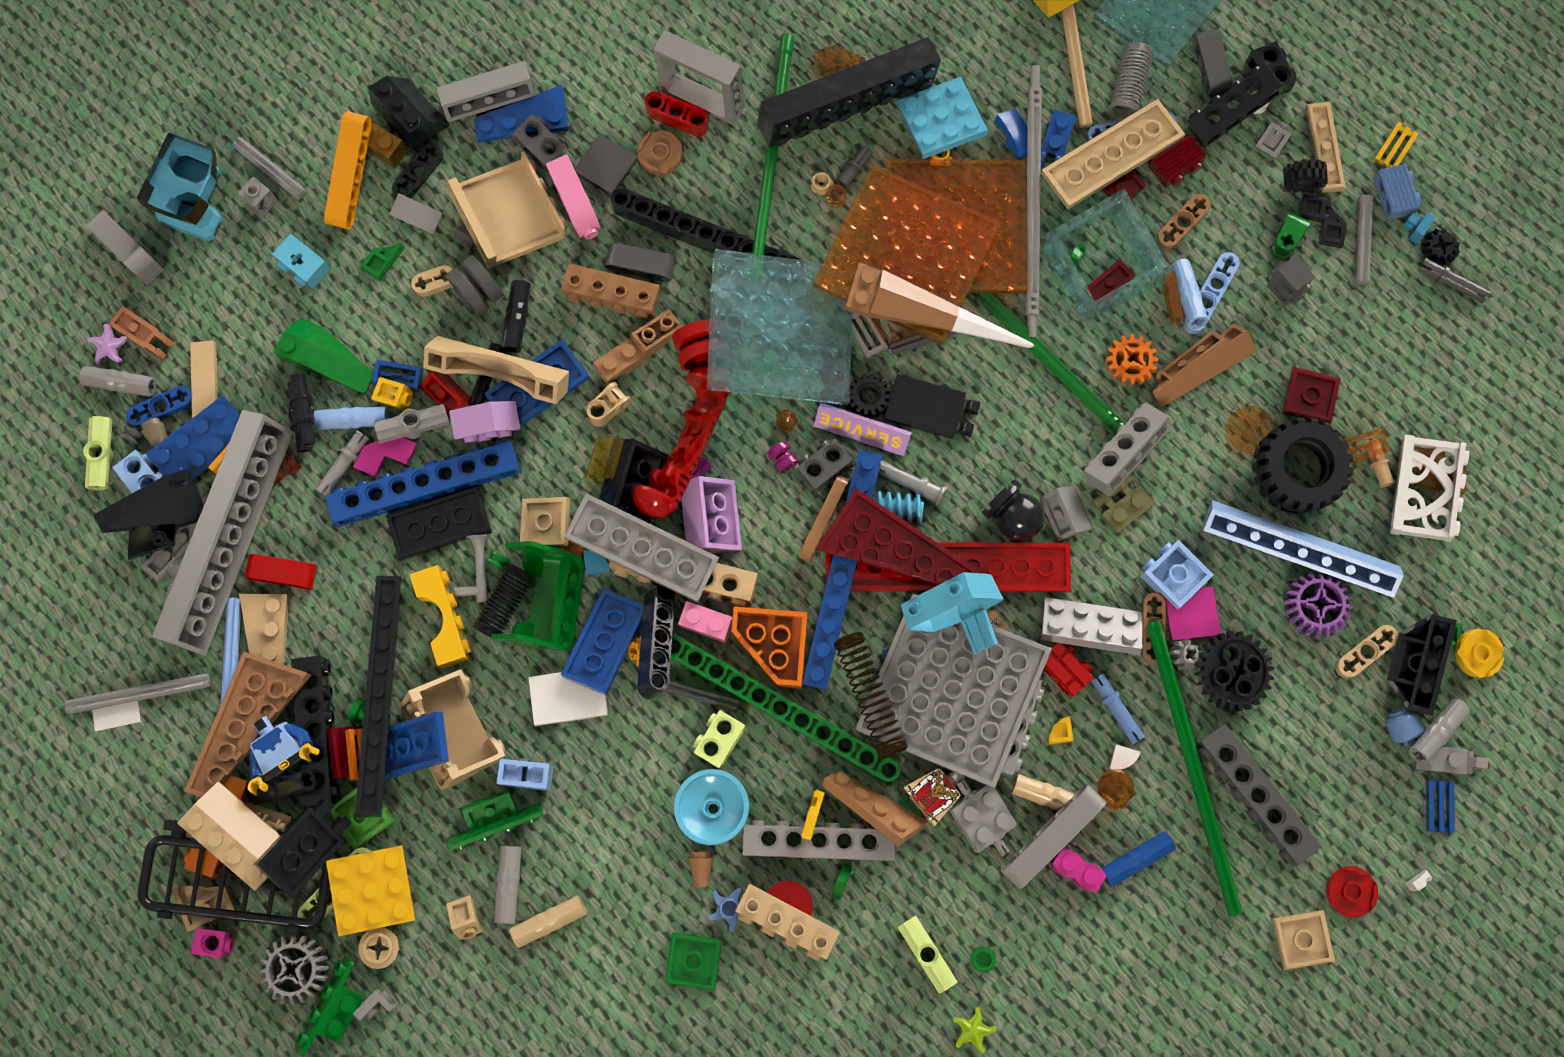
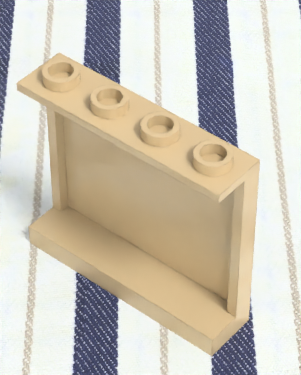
M525 151L521 152V160L461 183L458 182L456 177L447 180L448 193L487 269L564 239L565 229H567L566 222L562 216H558L554 199L548 197L545 182L541 177L538 178L535 163L531 158L528 159Z

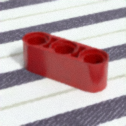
M652 91L646 95L644 100L646 111L653 120L697 137L707 133L709 128L707 114L701 108L658 91ZM656 103L661 104L658 108L651 107ZM674 112L682 113L681 115L676 117L672 116ZM696 120L703 121L700 125L693 124Z
M249 554L244 578L257 582L312 590L318 566L307 562Z

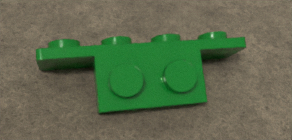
M509 789L465 805L462 807V813L469 829L448 837L447 848L449 851L454 849L462 850L472 842L488 840L493 834L501 831L509 832L524 822L533 823L543 815L542 803L539 802L517 810Z
M344 956L342 961H338L335 965L332 980L322 989L319 1004L311 1010L306 1028L298 1034L295 1040V1049L300 1056L304 1057L317 1034L340 1043L354 1017L353 1013L359 1008L364 998L363 994L343 986L354 966V962L347 956Z

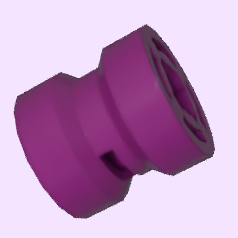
M787 441L776 444L767 452L770 460L776 463V469L779 474L789 471L799 462L796 454L791 453L790 445Z

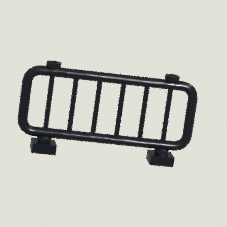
M165 820L163 830H170L171 835H158L152 838L146 845L138 886V900L140 905L146 910L157 912V918L172 919L173 914L278 925L285 926L284 932L300 933V928H313L324 919L330 888L326 862L322 866L316 912L311 918L297 917L301 890L294 898L292 917L271 914L276 888L272 881L266 914L246 912L250 886L246 883L241 911L221 909L227 866L224 864L222 865L216 907L195 906L204 850L207 849L195 838L186 837L188 832L177 824L178 820ZM160 845L174 846L165 902L152 901L148 897L156 848ZM179 847L199 849L190 905L170 903Z

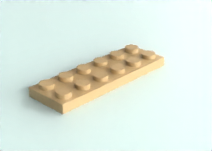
M1159 99L1045 167L1042 169L1041 174L1065 207L1070 209L1184 138L1185 133Z

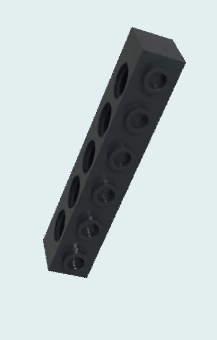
M320 655L291 659V668L311 675L294 696L295 725L307 730L313 747L321 749L323 752V757L319 762H315L313 753H310L311 762L304 759L298 761L299 772L309 770L315 776V780L320 774H323L325 777V782L322 786L317 787L315 784L313 790L300 793L301 807L306 808L310 806L314 808L322 798L324 800L328 798L333 804H336L337 798H340V787L336 780L333 779L327 730L332 728L331 725L335 723L334 712L330 710L333 690L331 685H328L331 665L326 658ZM313 677H317V685L314 688L310 689V679ZM318 701V711L311 713V704ZM320 725L321 733L318 737L314 738L312 730L315 726Z

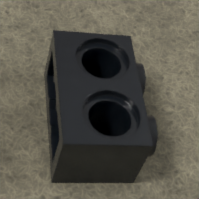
M1277 41L1251 51L1247 59L1250 69L1252 70L1257 66L1262 67L1267 64L1275 76L1283 81L1281 82L1283 85V92L1281 94L1291 91L1297 81L1296 72L1292 67L1290 68L1286 60V53L1283 48H1280ZM1264 58H1269L1272 62H1267Z

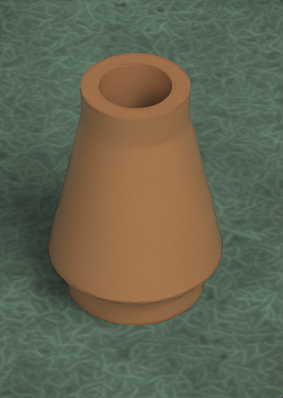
M692 850L690 851L691 857H688L694 887H708L713 860L711 851Z

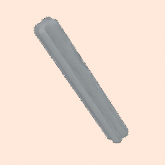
M238 137L233 142V147L296 199L300 200L306 194V190L243 138Z
M1365 194L1361 195L1358 201L1355 282L1358 285H1366L1370 281L1372 195Z

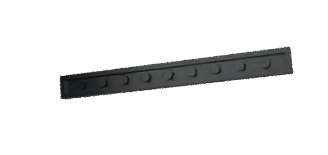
M376 576L355 808L356 817L382 818L402 586L401 576Z

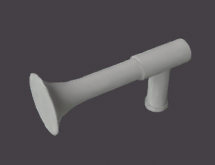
M491 535L466 536L474 546L476 586L454 587L455 597L476 595L477 603L488 601L484 546L486 540Z

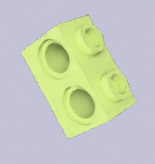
M719 710L717 715L715 713L711 715L706 724L709 727L704 736L702 734L698 736L693 747L696 748L694 751L695 755L721 770L745 731L746 726ZM722 722L730 723L731 731L725 735L718 732L719 724ZM709 743L718 745V752L714 756L705 754V747Z

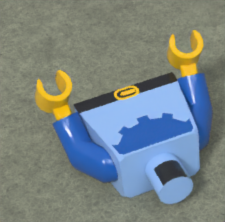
M266 716L253 724L261 737L250 743L251 781L248 784V790L256 796L258 795V787L266 792L268 785L263 782L264 778L268 781L276 777L301 759L311 762L310 753L319 754V749L313 747L307 730L286 722L273 727Z

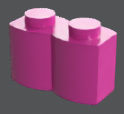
M1063 848L1050 863L1051 868L1057 874L1065 878H1071L1076 886L1087 892H1097L1106 878L1105 873L1098 866L1084 862L1076 852Z

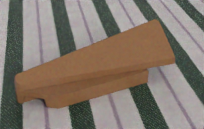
M1235 323L1222 335L1212 330L1160 370L1156 375L1157 389L1153 390L1158 405L1163 407L1256 352L1249 332Z

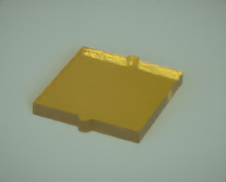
M611 436L596 439L586 478L598 481L614 478L624 439Z

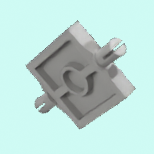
M965 778L959 780L956 785L963 794V797L949 811L974 852L979 853L989 845L994 844L1000 856L1006 855L1010 850L1002 838L1018 824L996 789L987 785L971 790Z

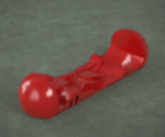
M700 366L687 374L686 381L694 388L697 400L695 405L691 409L685 410L683 414L686 425L679 436V442L672 450V454L668 457L664 467L661 470L653 469L650 473V487L635 485L633 488L635 506L642 514L649 518L663 519L677 509L678 503H680L724 409L727 396L731 392V387L727 377L714 367Z

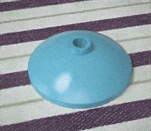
M707 769L691 775L680 786L675 797L674 814L678 826L691 840L703 845H719L730 841L743 829L749 815V799L745 788L733 775L722 770ZM717 805L718 811L714 814L710 813V807Z

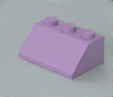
M703 476L692 478L681 499L686 542L711 554L741 551L742 543L735 480Z

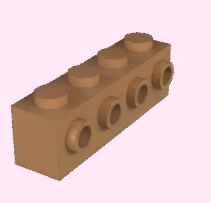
M570 263L568 264L561 288L564 297L570 302L579 303L583 301L599 309L604 306L611 308L613 312L619 314L629 312L640 319L655 317L661 296V289L658 284Z

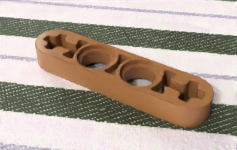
M842 475L837 476L801 549L800 559L809 563L813 559L817 551L815 549L821 542L849 485L850 479Z

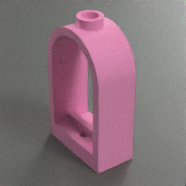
M566 154L546 163L553 184L579 238L584 236L588 240L598 235L597 230L601 229L600 224L568 155Z

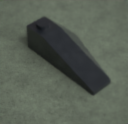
M183 470L162 476L95 513L93 518L102 533L133 531L139 526H150L151 529H159V525L164 524L184 527L198 522L203 510V504L196 483L189 472Z

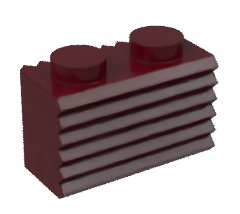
M1188 135L1154 157L1149 164V168L1164 188L1171 184L1175 187L1185 179L1184 176L1190 172L1195 174L1204 166L1203 162L1206 154L1200 149V146L1197 145L1192 136Z

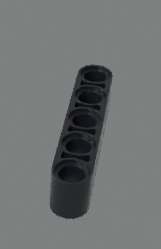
M656 584L645 594L643 603L637 689L639 694L645 699H652L664 691L669 685L675 592L660 584Z

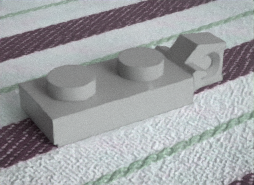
M1441 747L1427 764H1420L1415 760L1413 764V770L1458 775L1473 774V769H1488L1487 758L1474 757V751H1468V749Z

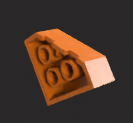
M734 607L731 631L736 640L777 688L802 690L808 612Z

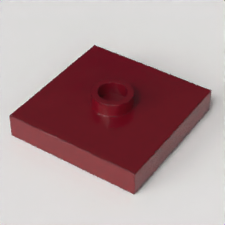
M1293 367L1282 414L1306 420L1315 418L1318 419V423L1325 421L1331 424L1341 378Z

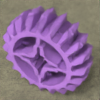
M1310 572L1306 575V578L1303 576L1297 578L1298 583L1293 582L1290 585L1292 590L1286 592V596L1290 599L1284 601V605L1291 606L1290 609L1285 611L1286 615H1293L1289 623H1298L1296 631L1305 628V636H1309L1313 631V636L1316 639L1321 636V633L1324 638H1328L1330 633L1334 635L1339 633V628L1346 626L1344 620L1351 618V615L1346 611L1353 609L1352 605L1346 604L1347 601L1352 599V596L1344 595L1348 587L1345 586L1340 589L1338 585L1341 583V580L1337 579L1332 582V576L1327 575L1324 578L1322 572H1318L1316 576ZM1315 587L1311 598L1300 600L1306 588ZM1326 590L1333 596L1334 600H1330L1326 596ZM1317 600L1323 606L1320 610L1313 604ZM1302 610H1306L1310 613L1311 620H1309L1304 615ZM1335 610L1336 613L1330 623L1322 624L1325 612Z

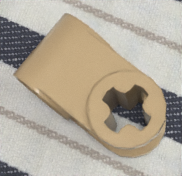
M612 382L587 405L586 410L589 421L594 426H604L618 413L628 407L632 399L620 391L616 382ZM601 409L604 411V414L600 417L592 415L595 410Z

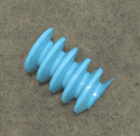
M877 491L875 496L876 502L903 520L907 517L910 525L914 518H917L918 525L922 524L924 500L921 502L919 494H916L912 501L909 493L902 500L899 492L892 499L890 492L887 491L885 497L882 498L881 491Z

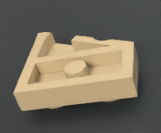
M172 886V892L177 904L190 905L193 886ZM198 886L195 906L215 908L219 887ZM224 887L221 909L237 910L229 887ZM181 915L187 932L194 931L196 928L218 920L215 918Z

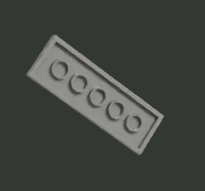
M587 493L564 536V539L695 602H698L719 557Z

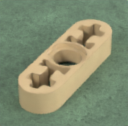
M1383 625L1377 628L1338 659L1335 665L1338 675L1343 678H1352L1359 674L1396 644L1398 638L1397 630L1390 625ZM1381 631L1383 633L1389 632L1391 635L1389 637L1390 642L1386 640L1380 645L1375 643L1383 636ZM1363 645H1368L1373 649V656L1370 659L1364 658L1361 655L1360 650ZM1356 658L1359 662L1351 667L1353 672L1350 670L1345 672L1343 669L1345 667L1344 661L1349 663Z

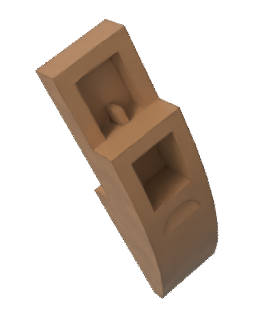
M668 309L631 333V338L594 361L592 367L608 384L621 374L627 375L659 351L672 339V334L683 327V325Z

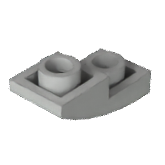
M398 193L389 215L433 234L442 213Z

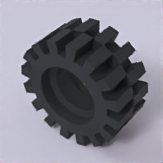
M1302 159L1301 162L1293 161L1294 164L1289 163L1287 166H1284V189L1288 192H1313L1314 189L1320 190L1321 187L1324 188L1328 184L1327 164L1325 161L1321 162L1319 159L1316 161L1314 159L1306 161V159Z
M864 373L860 378L858 376L855 377L854 382L851 381L847 391L848 406L853 410V413L870 419L873 416L877 418L881 413L883 414L890 401V388L887 387V382L885 380L882 381V377L879 375L874 377V373H870V376H866V373ZM866 388L874 389L878 394V399L873 404H864L859 398L860 392Z

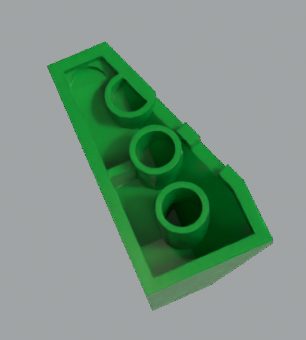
M300 318L283 332L274 350V353L282 361L366 395L374 373L322 326Z

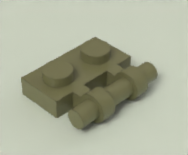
M1132 474L1123 481L1110 497L1100 491L1097 493V497L1091 501V504L1096 509L1103 504L1108 509L1101 517L1116 535L1155 505L1154 501L1140 485L1134 490L1129 488L1128 485L1135 480ZM1118 492H1121L1125 497L1115 504L1111 498Z

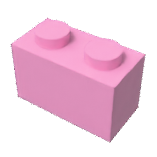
M686 601L678 625L680 629L726 644L732 629L733 617Z

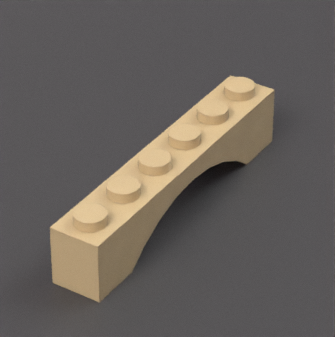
M436 336L424 347L423 368L443 374H476L498 378L522 388L535 399L557 404L568 391L569 371L440 336Z

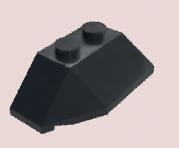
M1430 614L1398 634L1386 681L1407 710L1433 717L1457 620Z

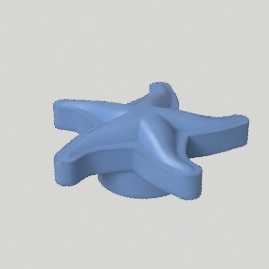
M741 888L734 890L728 898L720 896L717 891L712 893L718 908L713 915L708 916V919L720 920L724 918L729 924L730 932L734 931L736 919L739 913L735 912V909L739 903L738 895L741 892Z

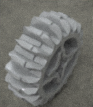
M291 935L289 940L287 936L281 938V944L278 941L272 943L274 950L266 949L265 953L269 956V959L263 958L260 960L262 964L266 965V968L259 969L258 972L266 975V978H262L260 982L261 984H269L264 990L266 993L274 990L271 997L273 1000H277L280 997L281 1004H286L289 1001L291 1005H296L298 999L301 1003L307 1002V996L314 998L316 996L314 989H323L319 980L326 981L328 979L326 975H322V971L329 970V966H322V962L326 961L328 957L319 956L323 951V947L314 949L316 940L308 942L307 936H301L299 939L298 935ZM297 948L307 955L296 960L292 955H288L286 951ZM278 961H280L282 965V970L279 973V975L276 974V967ZM309 964H312V973L309 979L306 969ZM292 965H298V968L295 969L296 974H290L293 970ZM293 980L295 984L301 986V989L291 991L283 987L282 984Z

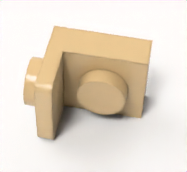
M470 895L446 904L451 929L459 940L470 939L476 934L483 932L482 926L477 919L473 898Z

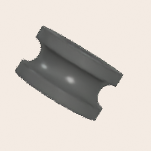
M125 425L123 427L125 431L120 433L119 436L139 446V439L144 438V435Z

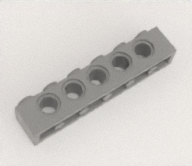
M750 820L749 825H744L743 856L895 861V844L876 828L865 829V824H850V828H840V823H825V827H815L813 836L821 833L827 839L826 844L821 848L815 847L812 844V839L808 841L802 839V837L801 843L798 846L791 847L788 845V835L795 832L801 836L805 822H800L799 826H789V821H775L774 826L764 825L765 821ZM766 832H773L776 835V841L771 846H766L762 842V836ZM842 834L848 835L852 840L850 847L846 849L840 848L837 844V838ZM867 835L874 836L877 841L876 847L866 849L862 845V839Z

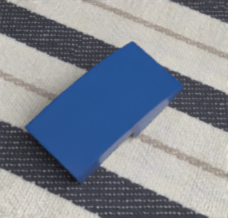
M1015 109L997 114L995 122L1008 136L1005 144L1017 158L1027 156L1028 127L1020 114Z

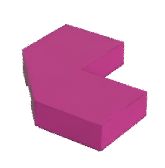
M405 438L379 444V441L363 446L353 468L377 478L386 458L408 466L418 444Z

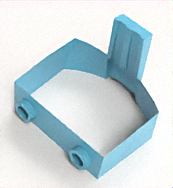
M963 572L901 604L908 630L935 632L962 622L974 654H978L998 644L986 609L1004 599L991 574Z

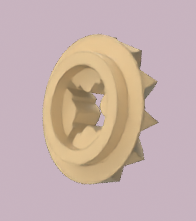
M381 927L367 931L359 942L358 950L364 964L374 969L388 967L396 960L400 948L398 938L392 931ZM381 937L382 945L389 947V950L381 951L379 956L376 950L369 949V947L378 945Z

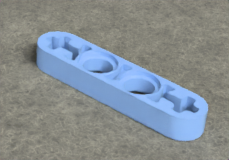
M1226 252L1219 257L1200 290L1202 298H1208L1212 302V307L1205 309L1208 320L1239 267V258L1234 253ZM1230 260L1231 266L1225 274L1222 273L1221 270L1225 265L1224 262ZM1211 279H1220L1223 287L1220 289L1213 288L1210 283ZM1186 317L1183 321L1185 331L1190 334H1198L1206 326L1193 329L1189 327Z

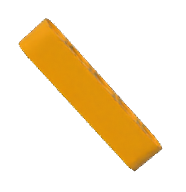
M348 111L343 114L324 221L327 225L348 230L353 226L372 122L369 116Z

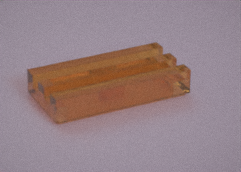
M1175 271L1166 272L1162 280L1169 323L1171 325L1179 324L1181 318H1183L1176 275Z
M1383 427L1342 440V442L1347 440L1348 444L1351 445L1378 435L1381 436V438L1348 448V454L1382 443L1384 445L1382 448L1354 456V461L1349 463V465L1391 451Z

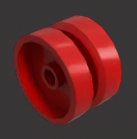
M708 319L693 322L679 328L672 334L675 350L680 351L677 357L681 370L691 371L700 366L713 367L726 361L731 356L727 341L723 340L725 334L721 321Z

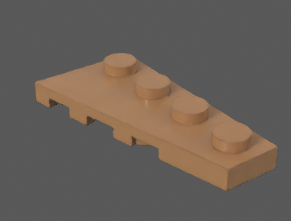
M840 770L825 777L821 785L897 846H900L922 831L928 823L927 820Z

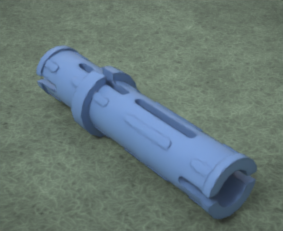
M1103 673L1098 676L1103 686L1100 685L1096 678L1090 681L1103 700L1101 702L1103 705L1108 706L1130 740V743L1138 742L1132 733L1133 731L1140 740L1144 738L1145 735L1118 697L1120 696L1119 692L1114 691L1105 674Z

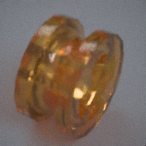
M836 184L827 189L826 201L828 205L833 208H840L846 203L847 192L843 186ZM834 192H838V195L842 194L840 200L835 201V198L831 199Z

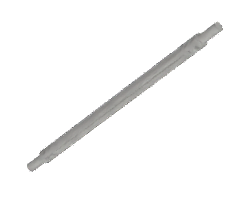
M1038 65L1031 66L1030 88H1028L1025 316H1027L1028 336L1030 338L1037 337V316H1039L1042 88L1040 87V66Z

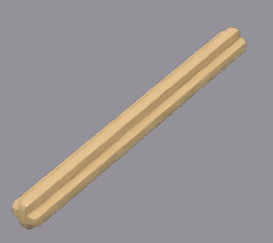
M1074 4L1061 12L1079 126L1081 128H1089L1093 122Z

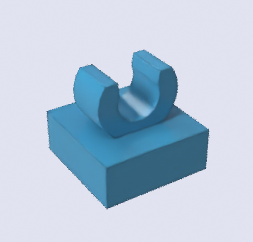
M1412 213L1403 225L1407 230L1413 231L1409 240L1417 244L1436 217L1427 213L1421 219L1418 215Z

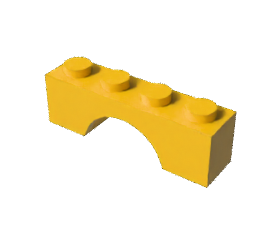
M436 565L410 574L416 597L421 601L437 604L443 615L442 629L439 635L431 642L437 666L444 669L470 660L468 653L472 652L468 639L463 638L461 630L465 629L461 616L456 615L454 609L458 605L454 593H449L447 585L451 584L447 571H443Z

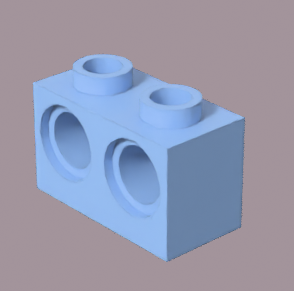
M134 450L112 467L131 493L164 476L160 471L156 472L153 468V462L146 453L143 455L137 450ZM141 464L140 470L134 473V468Z
M500 759L497 784L507 787L551 791L554 766L547 763Z

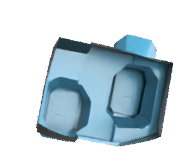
M168 133L137 199L145 208L155 211L162 225L206 241L215 239V232L219 223L223 224V219L220 213L212 208L207 201L211 192L215 189L217 176L222 175L217 166L216 152L211 147ZM184 156H189V157L194 158V159H196V160H199V161H201V162L192 160V159L187 158V157H184ZM184 201V202L190 203V204L195 205V206L192 207V206H189V205L184 204V203H182V202Z

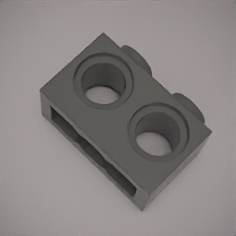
M531 114L510 138L544 170L547 167L546 163L553 161L566 147L563 145V139L555 132L552 134L546 128L547 124L541 117H535ZM533 127L537 133L536 137H528L525 133V128ZM545 143L550 144L553 147V154L548 155L544 153L542 145Z
M1295 255L1275 272L1267 287L1285 306L1290 302L1296 304L1312 287L1310 283L1315 276Z
M835 438L830 442L828 440L824 441L817 447L818 451L812 456L808 454L798 462L797 473L815 495L853 465V459ZM829 453H836L840 458L835 462H831L826 456ZM816 467L820 469L821 473L813 477L808 474V470Z

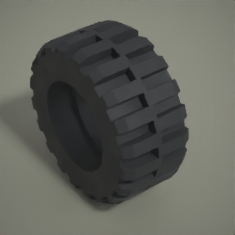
M1296 418L1270 431L1259 442L1260 448L1255 450L1253 456L1257 459L1252 464V471H1257L1254 481L1256 485H1261L1262 490L1259 491L1263 497L1268 495L1271 498L1269 503L1274 507L1280 505L1282 511L1287 513L1293 511L1295 514L1311 513L1333 504V501L1338 500L1343 495V490L1348 489L1351 483L1348 477L1353 476L1354 471L1353 467H1349V463L1354 461L1353 454H1348L1347 448L1350 446L1347 440L1342 442L1339 438L1342 434L1338 430H1330L1331 425L1325 421L1318 424V419L1315 418L1307 420ZM1295 444L1303 445L1311 449L1318 457L1321 465V476L1314 487H1301L1287 476L1284 469V455L1290 446Z

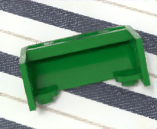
M533 541L507 542L505 544L506 548L524 553L522 560L523 568L526 572L535 576L529 621L517 622L513 626L511 634H491V639L524 647L558 651L570 649L574 642L584 575L583 559L579 555Z

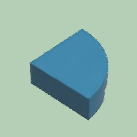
M589 550L583 551L587 576L611 572L609 564L604 557Z

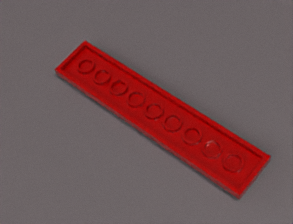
M937 542L978 569V573L991 574L1000 592H1071L1070 543ZM826 553V583L833 555ZM857 562L850 592H926L938 585Z

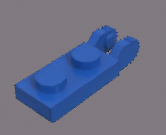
M1054 109L1041 147V170L1045 165L1046 156L1055 158L1054 162L1063 157L1076 119L1075 115Z

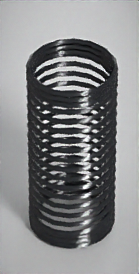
M510 563L507 564L505 571H503L502 578H499L498 586H494L495 589L492 590L491 597H488L489 601H486L487 605H484V608L481 609L482 612L479 613L480 616H477L479 620H475L474 625H472L474 629L490 638L491 634H504V632L489 623L503 630H506V628L489 618L506 627L508 626V624L491 614L510 623V620L494 611L513 619L510 615L496 607L515 615L512 611L498 603L513 611H517L498 598L517 608L519 607V605L500 594L521 604L519 600L503 591L523 600L521 596L509 591L505 587L525 596L524 593L507 583L527 592L526 589L507 578L528 589L530 588L528 585L510 575L529 585H532V581L535 579L528 572Z

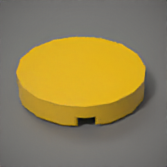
M1473 629L1466 631L1459 637L1456 642L1455 657L1459 667L1467 675L1475 678L1493 676L1500 670L1504 662V657H1502L1504 649L1499 638L1490 630Z

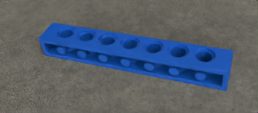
M500 440L488 448L476 447L470 450V453L464 455L453 454L444 461H429L423 467L417 469L409 467L403 469L400 474L393 476L392 474H385L373 482L361 481L356 483L355 487L349 489L338 488L333 490L332 494L325 495L332 523L337 527H341L477 485L480 486L522 473L513 443L511 441L507 442V440ZM490 458H498L496 465L488 466ZM475 464V469L471 473H465L467 465ZM445 471H452L449 479L442 480V474ZM422 478H429L426 486L419 487V481ZM401 484H405V490L400 494H396V488ZM382 491L381 498L374 501V493ZM359 498L357 506L350 507L351 500Z

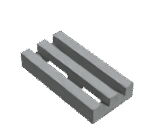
M853 313L845 317L844 321L866 359L879 354L882 350L888 349L872 318L864 317L880 344L877 347L859 317L861 315ZM855 319L872 350H868L851 320Z

